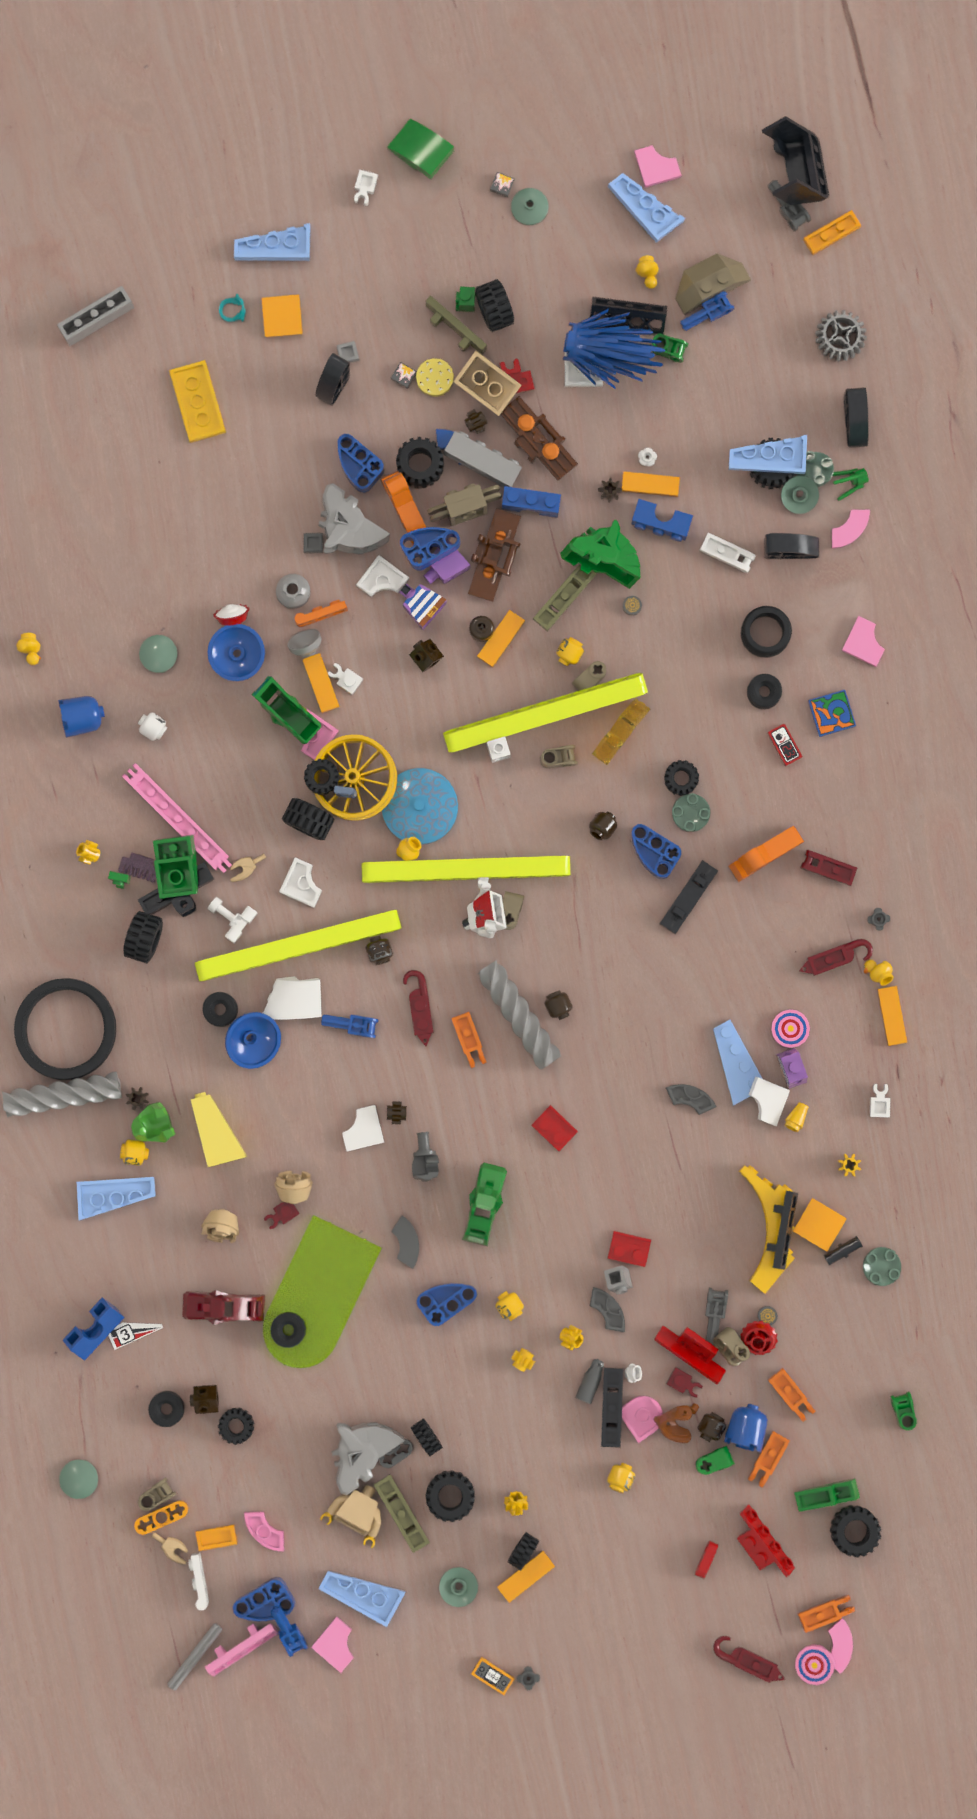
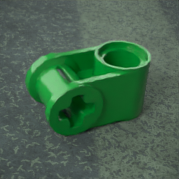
M664 334L654 336L653 340L663 342V349H665V352L662 353L652 351L654 354L674 362H683L685 348L689 345L686 341Z
M908 1391L906 1394L896 1397L891 1395V1404L898 1426L904 1430L914 1429L917 1419L910 1392ZM905 1416L911 1417L912 1420L911 1425L908 1427L902 1424V1419Z
M723 1446L698 1458L695 1466L698 1472L708 1475L728 1468L735 1463L728 1446ZM702 1461L710 1463L707 1466L708 1470L700 1468L703 1465Z

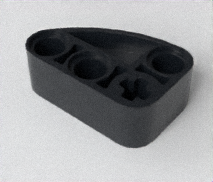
M332 353L320 376L315 396L332 406L350 378V362Z
M866 387L846 389L843 402L848 448L868 446Z
M792 533L766 534L764 537V558H819V538Z

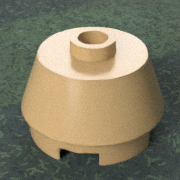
M285 1171L278 1174L274 1185L281 1201L297 1204L308 1199L313 1182L308 1172L302 1171L301 1174H292V1171Z
M224 1209L210 1211L201 1225L203 1228L201 1234H207V1239L222 1243L226 1239L233 1243L239 1235L237 1216Z

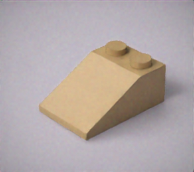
M478 351L474 352L453 381L498 416H500L521 387V384Z

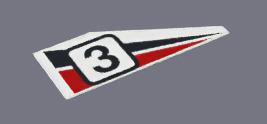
M121 1323L108 1336L115 1350L160 1330L163 1326L162 1324Z

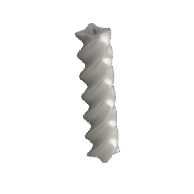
M496 960L480 970L478 974L482 985L490 990L492 1000L501 1007L503 1017L511 1022L514 1033L522 1039L526 1051L533 1055L535 1065L542 1070L561 1057L559 1049L550 1043V1036L547 1031L540 1028L538 1017L529 1011L527 1001L518 995L516 984L508 980L506 969L498 964Z
M111 1072L106 1077L93 1075L86 1081L74 1078L67 1084L57 1081L48 1087L35 1085L29 1091L23 1088H17L10 1094L2 1091L3 1109L6 1112L7 1118L12 1115H27L30 1112L41 1113L50 1108L63 1109L69 1105L81 1106L88 1102H103L108 1098H122L121 1083L117 1072Z

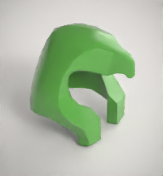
M160 1102L149 1104L133 1120L131 1125L132 1134L139 1141L167 1142L171 1136L175 1135L170 1116Z

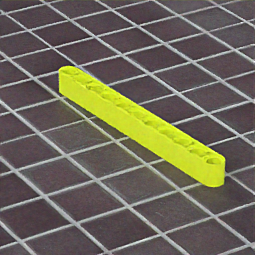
M636 673L450 729L444 732L443 736L448 752H456L646 694L648 690L643 673Z
M570 856L361 863L363 883L470 880L481 877L501 879L571 876Z
M392 910L208 958L194 964L199 982L393 932L402 929L397 910Z

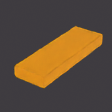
M850 210L804 237L803 241L811 254L814 255L861 228L862 225L854 212Z
M623 471L622 492L678 497L680 477Z
M509 610L477 657L493 668L525 620Z
M321 654L302 659L321 712L325 713L339 708L340 706Z
M897 986L877 989L887 1045L907 1043Z
M541 1551L527 1562L521 1571L518 1569L499 1584L497 1588L510 1603L552 1570L555 1565L547 1554Z

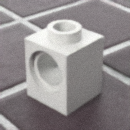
M505 736L487 742L492 763L510 758L511 754Z

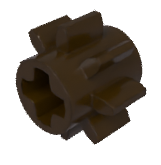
M474 409L468 412V418L464 419L469 431H475L476 434L485 430L484 425L488 423L482 411L477 413Z
M609 478L608 482L602 480L603 488H598V492L603 493L601 499L606 498L609 503L613 498L618 500L619 497L616 493L622 492L621 488H617L619 481L613 482L611 478ZM608 487H612L613 491L611 494L608 493Z
M132 1087V1093L126 1094L129 1097V1101L126 1104H132V1110H135L137 1106L143 1110V1104L149 1103L146 1100V1096L149 1093H142V1087L139 1088V1091ZM135 1094L142 1096L140 1103L133 1101Z
M392 1101V1105H387V1120H392V1124L401 1125V1120H406L407 1106H402L400 1101Z

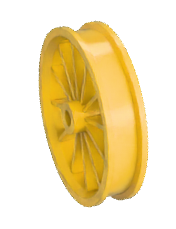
M345 735L332 740L321 749L315 761L318 759L324 760L330 755L346 771L345 774L339 773V776L345 778L339 780L338 785L345 783L343 787L350 786V788L356 789L362 812L348 813L351 798L346 799L344 811H340L331 806L338 799L336 794L327 802L323 794L319 795L316 793L317 800L325 809L339 818L359 821L371 818L386 808L396 790L397 770L392 757L382 745L363 735ZM349 743H361L355 768H353L347 747ZM365 744L377 749L359 769ZM343 745L350 767L348 770L331 754L335 749ZM380 754L383 755L387 766L363 773ZM389 769L388 784L365 779V776ZM318 770L314 775V780L320 784V772L328 773L327 771ZM365 782L387 787L380 801L364 786ZM363 787L378 803L365 810L359 788Z

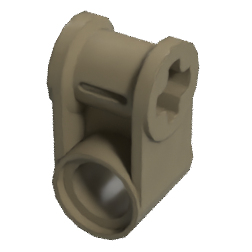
M600 661L593 662L572 684L578 690L596 686L606 675L605 664ZM594 667H602V674L600 675L599 673H597L595 675Z
M575 745L544 750L540 757L541 765L545 768L577 765L578 763L575 761L574 756ZM546 754L554 757L552 763H547L544 760Z
M505 891L503 898L505 919L511 916L514 921L506 924V930L516 927L524 895Z
M726 1327L713 1339V1345L719 1349L718 1351L731 1366H737L750 1357V1350L739 1338L736 1331L730 1327Z
M164 1478L139 1497L138 1505L144 1511L152 1510L159 1504L176 1495V1492L171 1490L167 1483V1478ZM145 1496L152 1498L153 1503L149 1507L144 1506L142 1503V1499Z

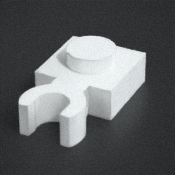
M359 170L355 190L359 192L354 197L355 203H358V199L363 197L365 199L364 206L368 205V193H374L378 174Z
M334 663L333 666L338 669V672L336 674L328 672L329 677L333 679L338 678L337 685L353 695L362 683L363 678L348 668L343 672L340 665Z
M874 1084L873 1092L876 1094V1098L870 1097V1117L889 1118L890 1098H885V1094L888 1092V1085L884 1084V1090L879 1092L877 1084Z

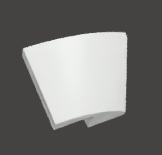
M295 976L276 979L273 991L269 994L268 1003L262 1013L274 1020L322 1017L320 979L299 980Z

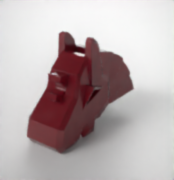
M218 1290L213 1292L186 1291L183 1294L182 1316L189 1320H208L213 1325L236 1320L264 1321L265 1295H236ZM225 1301L233 1302L232 1316H224ZM248 1301H249L248 1316H247V1304H248ZM257 1301H258L257 1317H256V1304H257Z

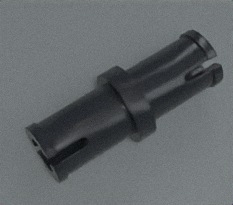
M855 1236L844 1244L840 1243L836 1249L823 1256L829 1266H831V1264L843 1257H849L848 1254L863 1247L859 1238Z

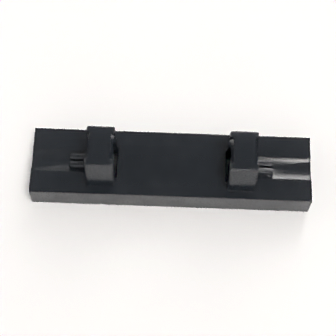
M702 860L660 922V925L676 934L718 870Z
M786 1191L784 1205L774 1204L773 1212L781 1213L782 1217L777 1244L767 1243L766 1251L775 1252L773 1268L785 1270L798 1199L797 1192Z
M604 1368L601 1447L621 1448L623 1368Z

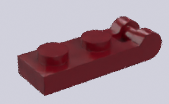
M806 850V859L802 862L801 869L848 886L852 885L857 867ZM813 859L819 861L817 867L812 865Z

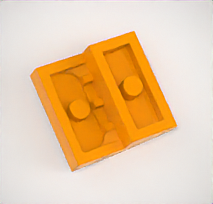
M299 294L262 297L265 337L303 334Z
M812 1198L793 1232L828 1252L847 1218Z

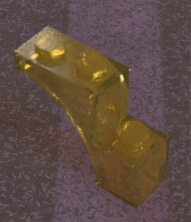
M635 698L619 716L610 731L603 737L592 755L608 765L639 723L648 714L650 708Z

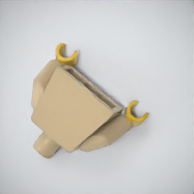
M365 1485L362 1493L354 1490L348 1495L343 1494L337 1497L328 1508V1512H325L320 1517V1520L324 1516H328L330 1520L327 1525H329L335 1519L364 1535V1545L367 1540H372L371 1548H373L375 1545L374 1537L377 1536L381 1526V1513L377 1508L378 1502L372 1499L376 1490L371 1486Z

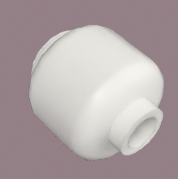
M153 712L149 713L148 716L144 714L138 722L140 725L139 732L151 741L160 740L167 729L165 726L166 721Z

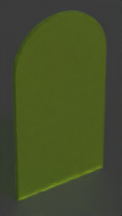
M315 1215L312 1216L263 1322L265 1344L269 1352L278 1361L283 1363V1365L294 1368H307L321 1363L332 1353L382 1247L352 1234L331 1222H327ZM285 1312L298 1314L306 1325L304 1339L297 1346L291 1348L277 1345L270 1333L273 1320ZM290 1324L284 1325L283 1333L287 1336L292 1335L294 1332L293 1326Z

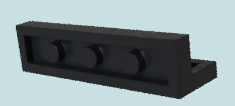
M592 297L590 317L594 316V312L600 313L609 309L608 312L604 314L606 318L630 312L628 315L630 317H623L626 319L624 323L604 327L629 326V329L651 330L653 334H664L667 306ZM638 317L643 323L637 326L633 325L630 320ZM653 320H661V329L653 328L649 323Z

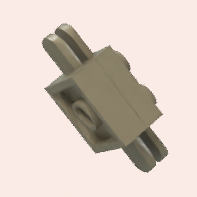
M469 484L464 487V490L458 492L457 490H452L443 497V504L427 510L428 515H432L430 521L436 522L448 517L451 526L486 515L487 503L503 497L502 493L498 492L500 488L498 485L481 490L480 484Z

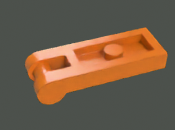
M335 600L329 603L330 606L325 608L322 606L313 608L311 613L305 615L297 613L295 615V622L297 626L305 627L348 611L345 601Z

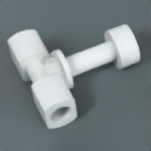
M216 897L209 905L208 910L212 913L217 911L231 921L229 923L231 928L225 937L235 944L242 935V929L247 923L250 924L258 913L250 906H247L241 915L239 913L234 915L223 907V901Z

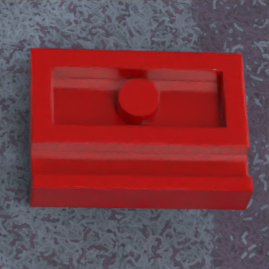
M551 1105L531 1125L558 1151L578 1132Z
M613 1231L608 1259L646 1267L651 1239Z

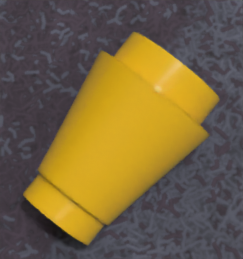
M798 1102L785 1119V1127L794 1132H799L803 1128L809 1107Z

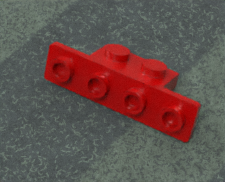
M662 1326L654 1338L657 1343L715 1384L721 1381L726 1372L723 1367L712 1360L719 1349L688 1327L678 1336L665 1326Z
M750 1505L745 1506L740 1515L750 1529L739 1535L737 1540L759 1570L775 1562L784 1576L788 1577L795 1569L792 1560L786 1556L779 1542L775 1541L768 1527L759 1519L757 1512Z

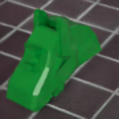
M614 520L610 527L599 528L598 530L592 527L588 528L586 531L588 535L584 532L581 536L574 537L560 552L561 558L569 564L575 566L580 563V570L587 575L591 571L605 573L628 589L641 578L637 551L629 543L630 541L620 533V526L617 520Z
M267 676L260 687L251 695L271 715L273 723L285 727L302 744H307L320 730L321 723L306 708L299 704L296 697L289 695L273 677ZM274 694L278 695L270 705L267 704Z
M488 1163L480 1165L475 1188L469 1194V1217L462 1240L488 1247L493 1221L503 1204L501 1193L507 1170L504 1167ZM476 1208L490 1211L489 1218L475 1214Z

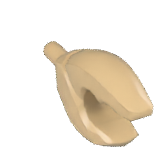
M265 854L253 860L251 857H244L234 862L230 870L242 867L243 871L231 878V882L241 881L249 877L256 868L255 864L266 858Z
M153 1534L152 1537L163 1544L161 1548L169 1559L179 1564H186L184 1559L175 1554V1549L177 1548L188 1553L186 1546L180 1540L173 1537H168L165 1540L158 1534Z

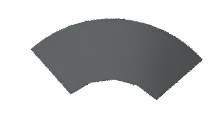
M686 1084L666 1087L673 1105H689L696 1110L698 1115L716 1108L711 1097L699 1088Z
M402 1215L391 1232L397 1237L400 1244V1252L397 1259L413 1269L419 1256V1239L413 1225Z
M593 1287L590 1307L597 1309L603 1315L605 1329L625 1332V1319L618 1302L604 1290Z

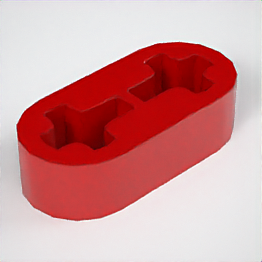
M710 1540L708 1541L696 1568V1576L703 1579L706 1577L717 1552L718 1544Z

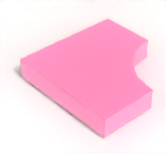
M653 145L635 150V157L645 188L681 178L676 158L662 157L655 151Z
M858 616L842 651L876 667L885 650L875 639L874 629L876 624Z
M307 709L321 723V728L307 744L303 745L301 752L315 760L321 749L334 739L339 730Z
M336 1617L311 1648L342 1673L354 1658L347 1645L348 1635L352 1629L339 1617Z

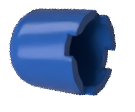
M82 696L58 700L66 738L93 732L100 728L101 717H105L103 705L99 706L94 697Z
M748 1404L747 1407L741 1406L736 1408L731 1416L724 1442L730 1444L731 1441L738 1448L753 1452L755 1449L761 1453L768 1423L767 1416L758 1410V1406Z

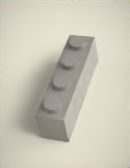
M121 286L58 323L57 326L68 345L71 346L132 310L134 306Z
M459 431V433L454 432L443 455L502 487H512L522 468L516 460L512 458L508 460L502 457L503 454L495 449L489 450L483 442L469 439V435L462 431Z

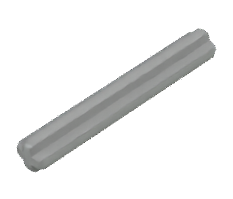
M214 1623L168 1682V1686L175 1691L220 1634L222 1628L218 1624Z

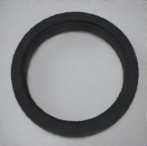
M61 978L39 985L25 997L15 1017L14 1036L21 1056L31 1068L52 1079L72 1080L92 1073L108 1058L115 1043L116 1019L109 1001L97 988L81 980ZM61 990L77 991L88 996L99 1008L104 1022V1035L97 1052L85 1063L72 1068H56L43 1062L33 1052L27 1037V1023L34 1006L45 996Z

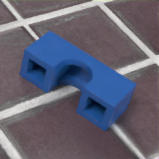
M505 486L502 510L515 512L530 510L538 512L542 516L558 518L561 494Z
M642 499L638 500L631 523L635 525L636 529L643 531L649 529L658 536L665 534L671 536L672 540L678 542L686 541L693 515L675 510L671 520L662 522L655 516L657 504Z
M103 1297L89 1311L95 1318L93 1325L85 1330L75 1326L62 1340L70 1351L84 1361L125 1318L114 1305Z

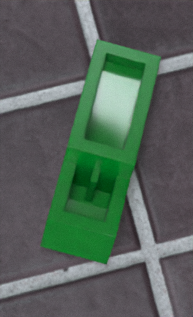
M855 1478L794 1492L799 1512L833 1506L860 1498Z

